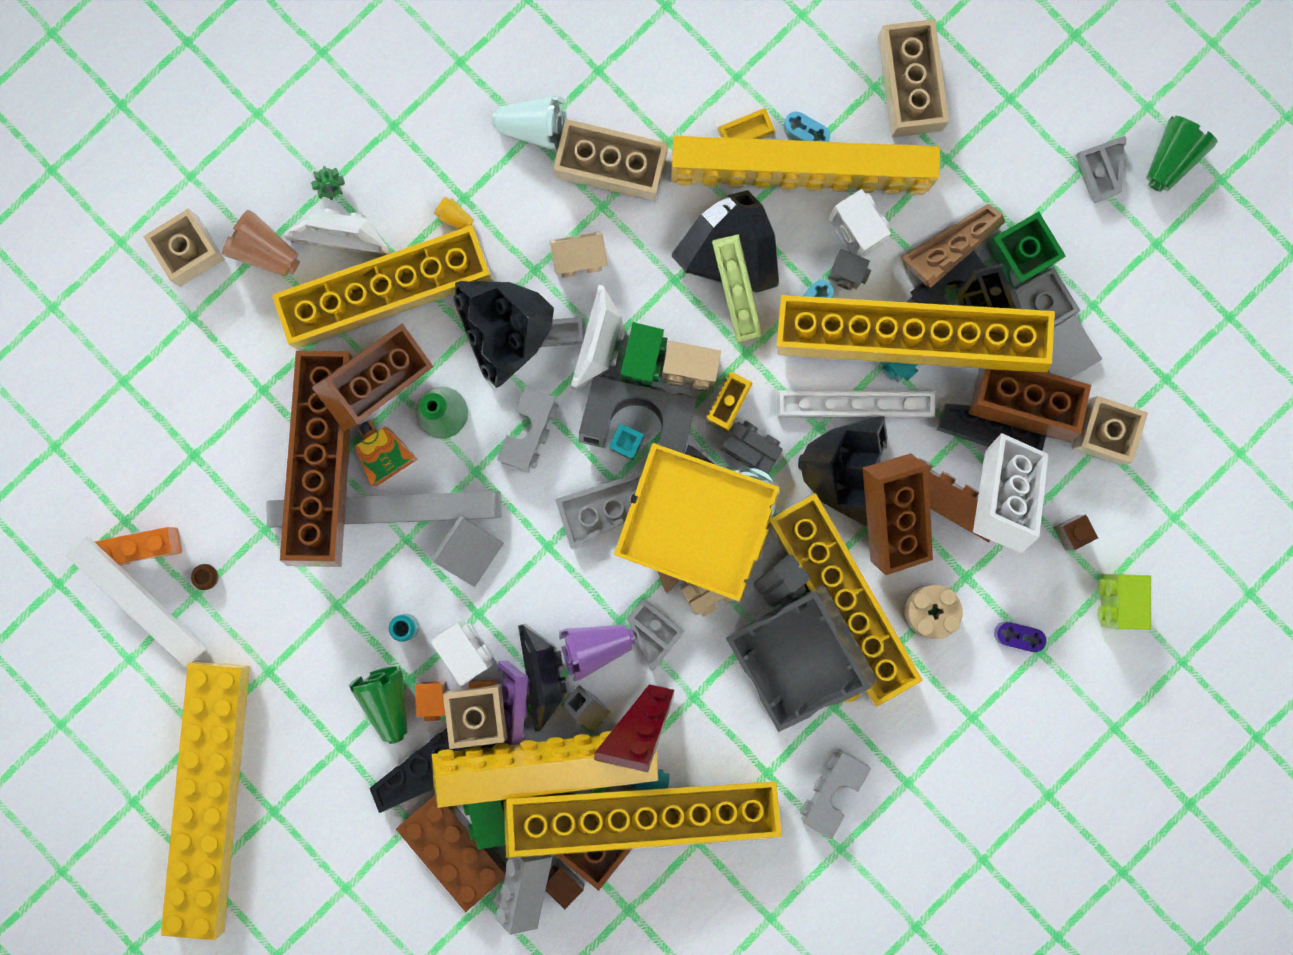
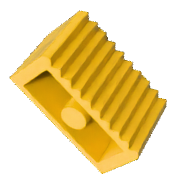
M733 372L728 373L720 392L713 402V406H711L705 418L706 422L728 433L753 383Z

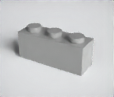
M550 855L508 859L504 884L501 889L500 905L497 910V921L510 935L538 929L552 861Z

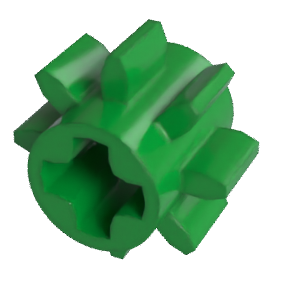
M323 166V169L319 172H313L316 181L311 182L312 189L318 190L317 193L320 199L324 196L333 200V197L343 194L340 186L344 185L345 181L343 176H339L337 168L332 170Z

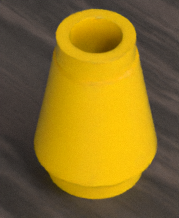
M444 197L434 212L438 216L439 221L458 229L471 226L474 221L453 198L448 199Z

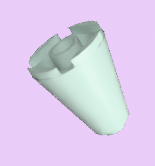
M553 96L499 106L497 111L493 113V126L501 134L551 150H558L565 119H567V111H562L561 104H565V101L562 97Z

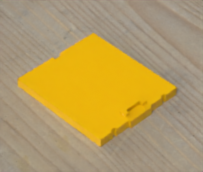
M652 443L635 492V496H638L636 504L631 503L614 555L740 602L747 586L745 580L749 579L755 561L759 560L769 531L767 526L773 512L771 506L775 505L781 487Z

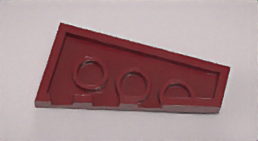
M649 684L595 751L594 760L649 772L674 699L675 690Z

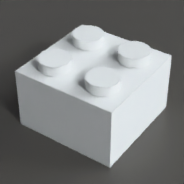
M862 189L835 205L828 220L849 252L865 257L884 244L891 234L889 231L891 228L887 219L884 216L880 217L875 210L876 204L871 195L865 194Z
M465 621L456 623L430 641L460 687L493 665L491 659L494 658L489 648L485 644L481 646L476 639L479 634L471 623L466 624Z

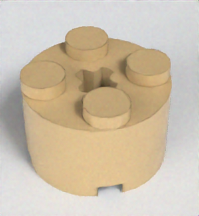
M922 585L913 590L906 599L903 614L907 625L915 633L931 639H941L959 629L963 609L958 596L949 588L940 585ZM932 606L937 608V613L934 614V617L928 615V610H931Z

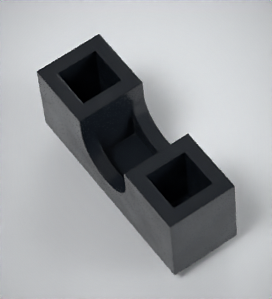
M973 251L931 288L925 287L921 283L910 292L912 297L907 303L949 305L944 297L945 286L955 285L960 288L975 270L985 268L986 266L975 251Z

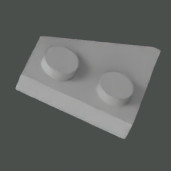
M1126 136L1078 152L1075 155L1094 203L1116 196L1122 192L1123 179L1121 173L1124 170L1125 160L1123 159V151L1127 141Z
M644 598L627 618L652 671L655 670L685 632Z

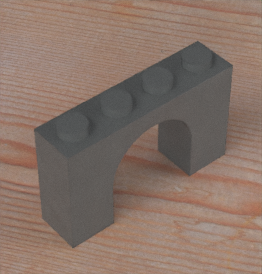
M607 375L595 376L592 379L579 430V443L604 448L610 423L614 415L628 406H642L654 412L660 420L662 432L659 445L684 454L696 399L686 393H669L660 387L647 388L633 381L620 382Z

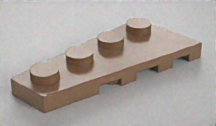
M987 204L902 256L903 265L931 288L1005 223L1004 216L993 206Z

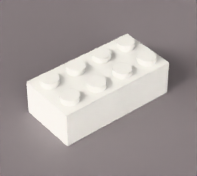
M1001 433L985 450L973 533L1021 554L1039 538L1049 454Z

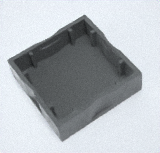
M824 584L738 628L726 637L744 672L753 681L759 698L778 732L810 718L824 707L839 704L870 689L877 680L876 675Z

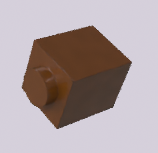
M1086 514L1076 515L1054 527L1065 550H1077L1098 539Z
M561 862L557 867L554 864L550 867L545 891L565 910L584 891L585 884Z

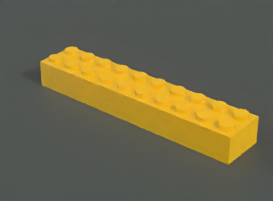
M673 136L671 182H676L677 185L689 186L692 185V182L702 183L703 186L715 187L720 183L728 184L732 188H741L745 184L754 185L758 189L780 186L784 190H793L796 187H806L809 191L832 188L835 192H845L848 189H858L859 191L862 189L864 193L884 190L886 194L910 191L912 195H923L929 192L939 179L940 146Z
M781 295L777 353L783 356L1047 373L1052 365L1055 311Z
M197 661L188 663L161 936L216 940L225 931L250 665Z
M776 781L506 799L503 802L506 858L782 837Z

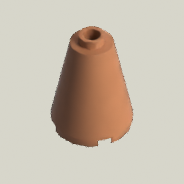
M246 210L235 224L232 236H228L222 254L228 258L282 276H286L288 273L293 275L300 264V261L297 260L299 254L258 215L250 210Z

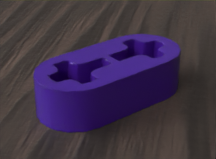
M1001 622L994 630V636L998 643L1025 651H1042L1047 643V638L1041 630L1012 622ZM1009 626L1010 632L1018 634L1017 639L1008 637L1007 641H1005V636L1001 635L1002 630H1007ZM1035 633V638L1039 639V643L1033 644L1031 648V643L1024 641L1023 637L1024 635L1032 637Z

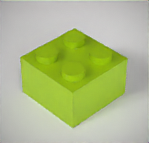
M1101 574V579L1098 581L1101 606L1098 607L1097 611L1101 627L1151 630V575Z

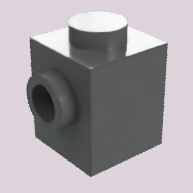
M840 249L828 278L837 281V285L843 289L852 290L854 288L857 290L861 283L866 284L871 270L867 267L870 260Z
M581 685L562 704L576 721L593 732L611 712L595 695Z

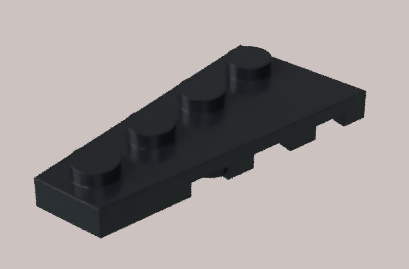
M946 403L942 408L937 426L938 431L988 447L1002 433L1043 451L1046 439L1044 435L969 414L970 405Z
M447 728L438 733L421 749L415 751L407 760L369 788L378 812H385L434 789L432 754H438L439 751L447 749L454 752L464 751L469 747L449 749Z

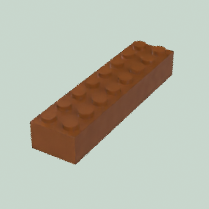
M296 351L279 560L287 566H342L351 428L347 431L342 429L312 387L353 357L350 352Z

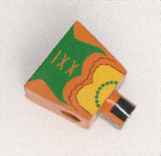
M371 420L357 427L364 440L355 446V450L371 486H379L418 460L390 428L383 427L377 431Z

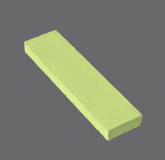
M739 234L713 240V248L736 341L741 342L762 337V329Z

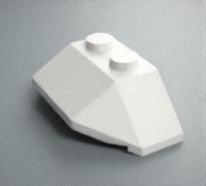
M325 208L324 212L315 210L285 231L284 235L289 242L374 257H382L392 253L373 225L366 219V216L359 213H350V216L341 215L338 210Z
M599 285L572 379L571 387L574 390H579L591 383L595 376L600 377L609 373L610 367L616 366L619 351H615L618 341H623L626 326H622V317L602 285Z

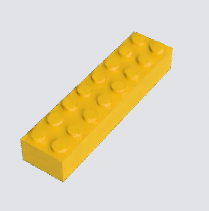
M473 225L272 294V298L288 345L298 349L454 295L456 282H491L493 279Z
M816 493L811 494L770 518L768 524L787 556L793 555L800 564L799 568H803L809 575V581L804 584L807 592L823 584L825 585L876 675V682L870 689L864 691L871 704L878 707L922 682V677Z
M605 731L596 736L579 734L569 739L553 737L543 742L526 740L517 745L499 743L490 748L473 746L464 751L441 750L438 754H432L433 782L437 807L658 781L657 750L655 751L649 772L594 760L595 751L611 731Z

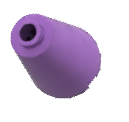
M625 625L567 628L559 631V639L565 638L566 645L562 646L561 649L570 675L575 674L573 677L574 681L585 678L631 651L632 644L635 643L632 629H627Z

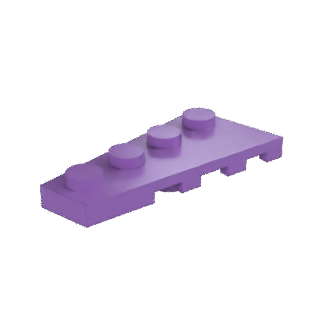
M498 661V671H503V684H501L507 729V739L502 743L517 745L525 741L523 727L524 719H526L528 713L526 695L530 690V682L528 676L509 661Z

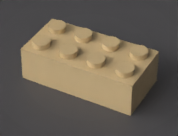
M935 19L883 25L878 35L891 137L943 131L949 123Z
M565 119L553 167L554 176L557 179L656 202L668 153V143Z

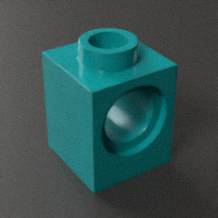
M620 423L609 445V450L633 461L644 439V434Z

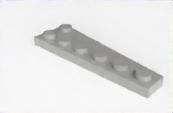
M706 451L701 452L705 457L708 458ZM643 471L555 499L571 549L626 521L631 503L636 504L638 496H635V492Z

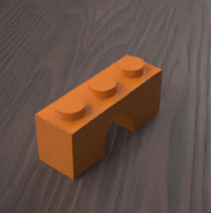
M165 527L95 541L119 566L131 564V562L182 554L178 528Z
M499 679L472 680L469 682V688L499 684ZM446 681L417 683L415 685L416 717H424V721H438L440 716H446L443 694L447 692Z

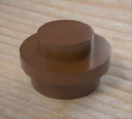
M210 564L196 566L191 573L192 584L200 590L213 588L218 582L217 570Z

